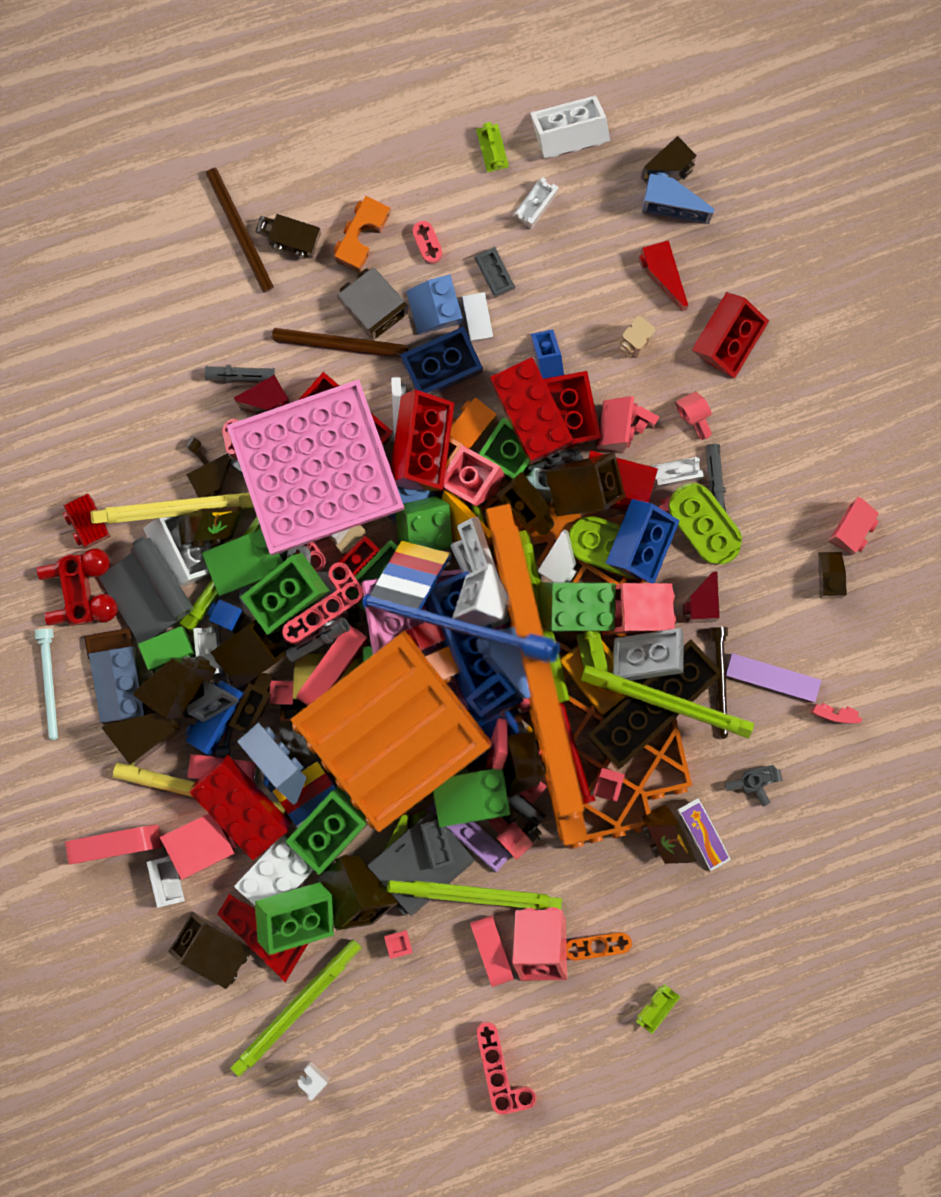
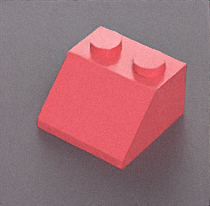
M462 445L445 471L443 488L470 504L477 506L495 494L506 475L499 465Z
M858 496L849 505L829 542L852 556L857 551L861 553L867 543V540L864 538L869 531L872 533L879 523L876 519L879 513L863 498Z

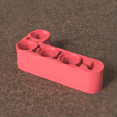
M336 563L330 567L328 579L336 591L284 626L282 636L287 643H299L361 601L363 596L362 587L345 564ZM335 569H342L346 577L343 580H336L332 572ZM349 588L356 589L359 594L358 598L355 600L348 599L345 594L346 590ZM329 601H335L339 605V610L335 613L328 612L326 604ZM310 614H315L319 617V623L311 626L307 623L306 617ZM301 620L304 628L308 631L305 633L302 628L297 632V638L293 636L288 637V628L297 629L300 627L298 621Z
M350 625V630L336 639L300 689L296 698L308 706L338 683L354 659H358L362 655L363 647H367L369 644V638Z
M159 825L138 827L65 841L68 865L163 848Z
M482 1022L477 1028V1039L493 1110L498 1114H509L532 1108L536 1102L534 1090L528 1086L510 1089L498 1030L492 1022ZM488 1026L489 1030H494V1033L490 1034L491 1042L497 1041V1045L492 1044L483 1048L482 1044H487L485 1035L480 1033L484 1031V1027ZM489 1050H496L499 1053V1058L495 1062H489L485 1058L486 1053ZM500 1073L503 1075L504 1081L501 1085H493L490 1078L493 1074ZM524 1091L532 1095L531 1101L527 1104L519 1101V1095ZM499 1097H506L509 1100L506 1108L500 1109L496 1106L495 1102Z

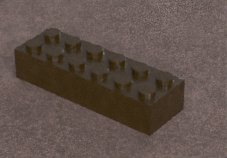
M690 639L683 646V673L648 678L641 685L693 702L723 673ZM628 696L586 737L618 771L669 725L679 713Z

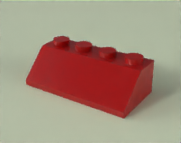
M416 389L401 395L391 463V472L396 486L410 490H443L454 402Z

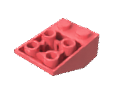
M634 396L603 401L599 425L601 439L597 440V450L624 453L626 447H630L635 427L630 425H633L638 404L634 403Z

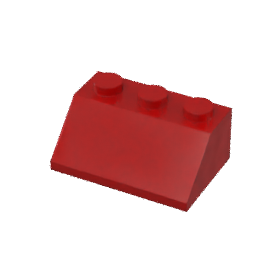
M726 292L692 351L707 364L735 379L769 320L745 297Z
M588 371L544 379L573 438V444L564 449L578 447L601 439Z
M590 450L588 458L604 454ZM616 457L625 498L610 508L627 511L632 499L649 503L658 468Z

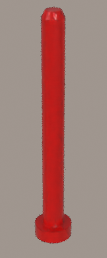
M559 703L584 805L596 800L595 796H591L565 706L563 703Z

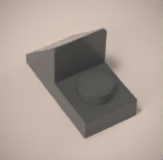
M204 680V696L187 705V713L205 722L239 701L237 697Z

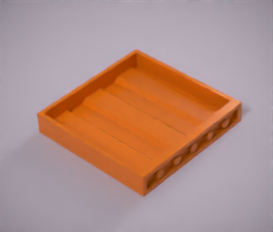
M405 630L290 719L293 722L292 727L295 732L300 736L303 735L307 740L309 750L313 754H318L322 759L321 764L328 773L332 772L337 779L338 787L343 792L347 791L353 806L365 814L367 824L378 832L493 744Z

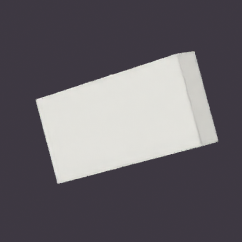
M485 292L462 296L470 341L475 342L493 338Z

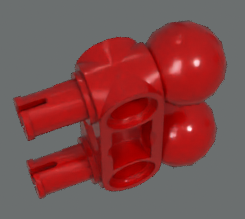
M92 548L84 554L66 555L59 558L55 564L37 567L39 580L56 577L61 579L65 607L64 609L44 613L47 626L66 622L70 626L86 625L94 621L107 623L116 616L118 606L112 596L99 594L92 598L88 576L100 577L108 571L110 566L109 557L104 550ZM75 561L77 569L75 572L70 573L68 566L71 562ZM79 607H83L85 615L78 619L76 611Z

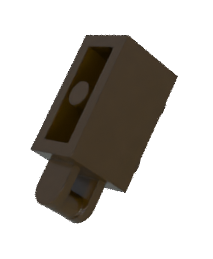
M277 213L275 219L260 216L255 230L256 233L268 237V242L272 245V249L279 252H285V250L294 252L293 255L301 259L313 258L321 235L320 227ZM267 224L272 225L271 231L265 230Z
M522 472L506 483L496 494L505 505L510 504L512 514L526 530L533 526L539 534L547 535L554 527V520L547 513L551 506Z
M262 673L258 676L254 685L248 684L229 723L230 727L246 734L259 723L270 700L271 693L268 691L272 678L269 674Z

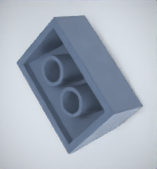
M131 646L90 653L89 658L100 722L147 715L145 704L133 696L134 691L142 685L136 647Z
M257 723L237 742L272 784L294 805L298 801L306 780L305 775L301 772L304 767L295 757L292 760L288 757L290 751L282 742L276 743L274 739L277 736L269 727L264 729Z

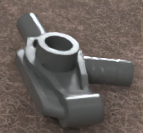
M578 449L556 452L543 458L541 463L528 466L527 471L529 474L534 468L549 470L556 465L582 460L583 456Z
M774 765L745 771L741 779L725 782V788L727 792L741 788L747 793L755 792L762 807L771 802L763 787L783 780L780 769L778 770Z

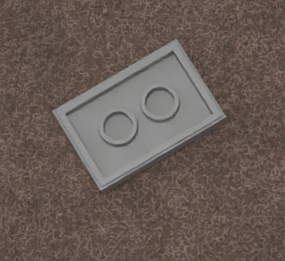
M677 628L614 638L613 674L632 681L683 673V630Z

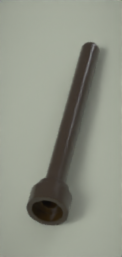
M728 627L709 628L712 642H715L716 666L723 673L716 680L718 711L727 714L724 641H726L728 636ZM719 728L720 738H727L728 731Z

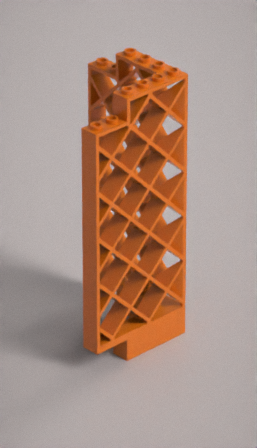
M549 503L551 508L547 513L552 517L555 524L547 535L539 534L533 526L526 530L512 514L510 504L486 509L485 522L492 537L491 548L497 573L508 595L507 614L510 619L509 625L510 627H515L516 636L525 638L529 634L543 636L519 532L528 531L533 547L547 544V547L537 561L539 569L562 531L565 529L569 533L571 527L581 519L580 514L556 517L555 509L551 503ZM626 514L604 520L621 525ZM575 558L576 565L581 567L573 582H578L585 571L605 583H616L617 585L626 583L628 579L623 577L621 582L618 583L593 566ZM636 579L637 583H644V581ZM613 634L617 638L627 636L625 634ZM555 639L556 643L559 644V649L566 654L572 650ZM520 649L530 692V698H528L534 732L540 745V758L546 767L545 779L561 845H566L567 849L584 846L583 841L588 839L591 844L604 841L603 836L612 834V838L625 836L626 830L635 829V833L643 832L641 826L645 825L644 822L621 827L622 821L639 794L644 814L647 815L651 813L647 799L648 796H651V800L664 798V793L674 791V795L688 792L687 787H691L692 782L677 719L675 718L671 722L672 731L659 751L648 744L643 748L654 755L655 758L638 786L625 778L623 779L622 784L634 792L616 821L589 804L583 805L550 662L545 663L524 657L523 651ZM565 670V672H564V678L566 679V677L568 676V673H567L566 670ZM569 696L570 700L567 702L586 713L573 734L576 741L590 716L599 722L605 718L594 711L593 705L588 708ZM673 738L680 764L664 755ZM577 749L580 758L599 769L589 786L591 795L596 786L600 769L610 770L607 768L610 762L606 759L602 765ZM660 760L683 773L685 782L683 784L648 792L642 790ZM584 808L611 824L613 829L587 834L582 814Z

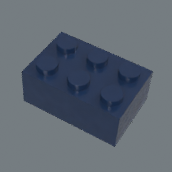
M464 326L400 355L414 389L431 395L483 373V367Z

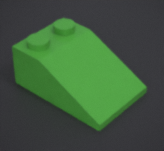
M262 529L202 552L219 596L263 579L283 563L279 554L270 555Z
M490 769L453 776L433 790L439 827L510 815L502 769Z

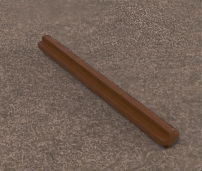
M211 168L206 171L207 178L260 288L264 293L271 291L274 286L217 168Z
M274 328L272 332V339L274 341L393 357H400L401 354L408 351L407 345L282 328Z

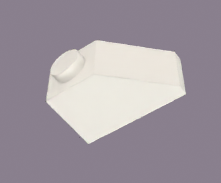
M565 529L562 531L538 570L539 573L554 582H570L576 573L573 570L576 562L568 531Z

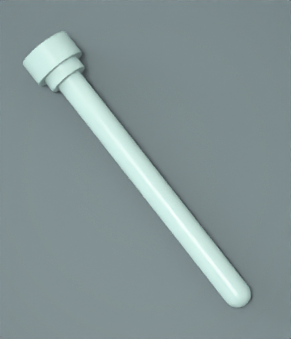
M53 629L34 630L35 640H38V644L41 646L48 735L50 740L55 741L58 738L50 652V643H52L54 633Z

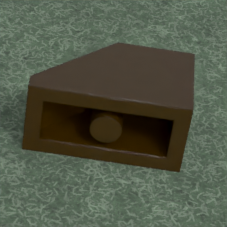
M228 453L186 474L198 498L218 496L217 493L222 491L230 467L229 463L231 462Z
M818 552L820 599L844 598L847 596L842 552Z

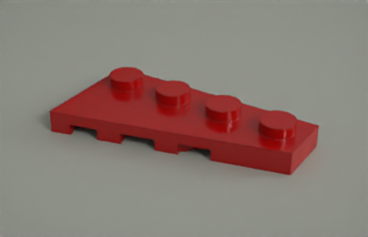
M229 894L217 915L286 983L309 943L269 955L257 940L255 908Z

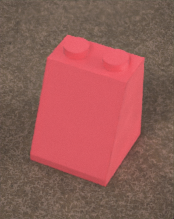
M617 584L615 592V631H602L603 635L651 633L674 629L676 617L673 608L675 595L672 584Z
M209 814L160 837L181 880L187 879L236 854L234 850L237 847L236 842L230 836H227L225 830Z
M554 907L546 908V910L524 908L523 910L516 911L513 965L520 980H567L566 918L563 911Z

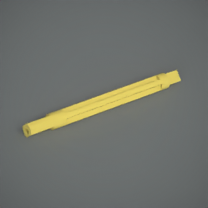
M249 492L106 507L104 510L90 511L91 523L106 522V524L183 516L206 508L241 507V509L254 508Z
M119 762L116 763L113 771V778L193 797L189 791L195 782ZM272 801V803L283 814H285V809L283 808L281 803Z

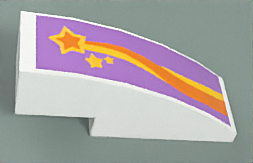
M699 798L677 809L690 837L710 871L731 860Z

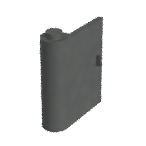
M144 536L132 543L131 554L108 569L104 575L98 577L108 594L116 600L119 612L139 643L160 635L194 610L193 605L151 538L145 539Z
M430 810L367 866L387 888L388 880L450 884L475 860L445 826L455 864L431 870L419 824L438 819V816ZM391 893L399 902L396 907L404 916L409 913L412 917L431 900L413 897L411 894Z

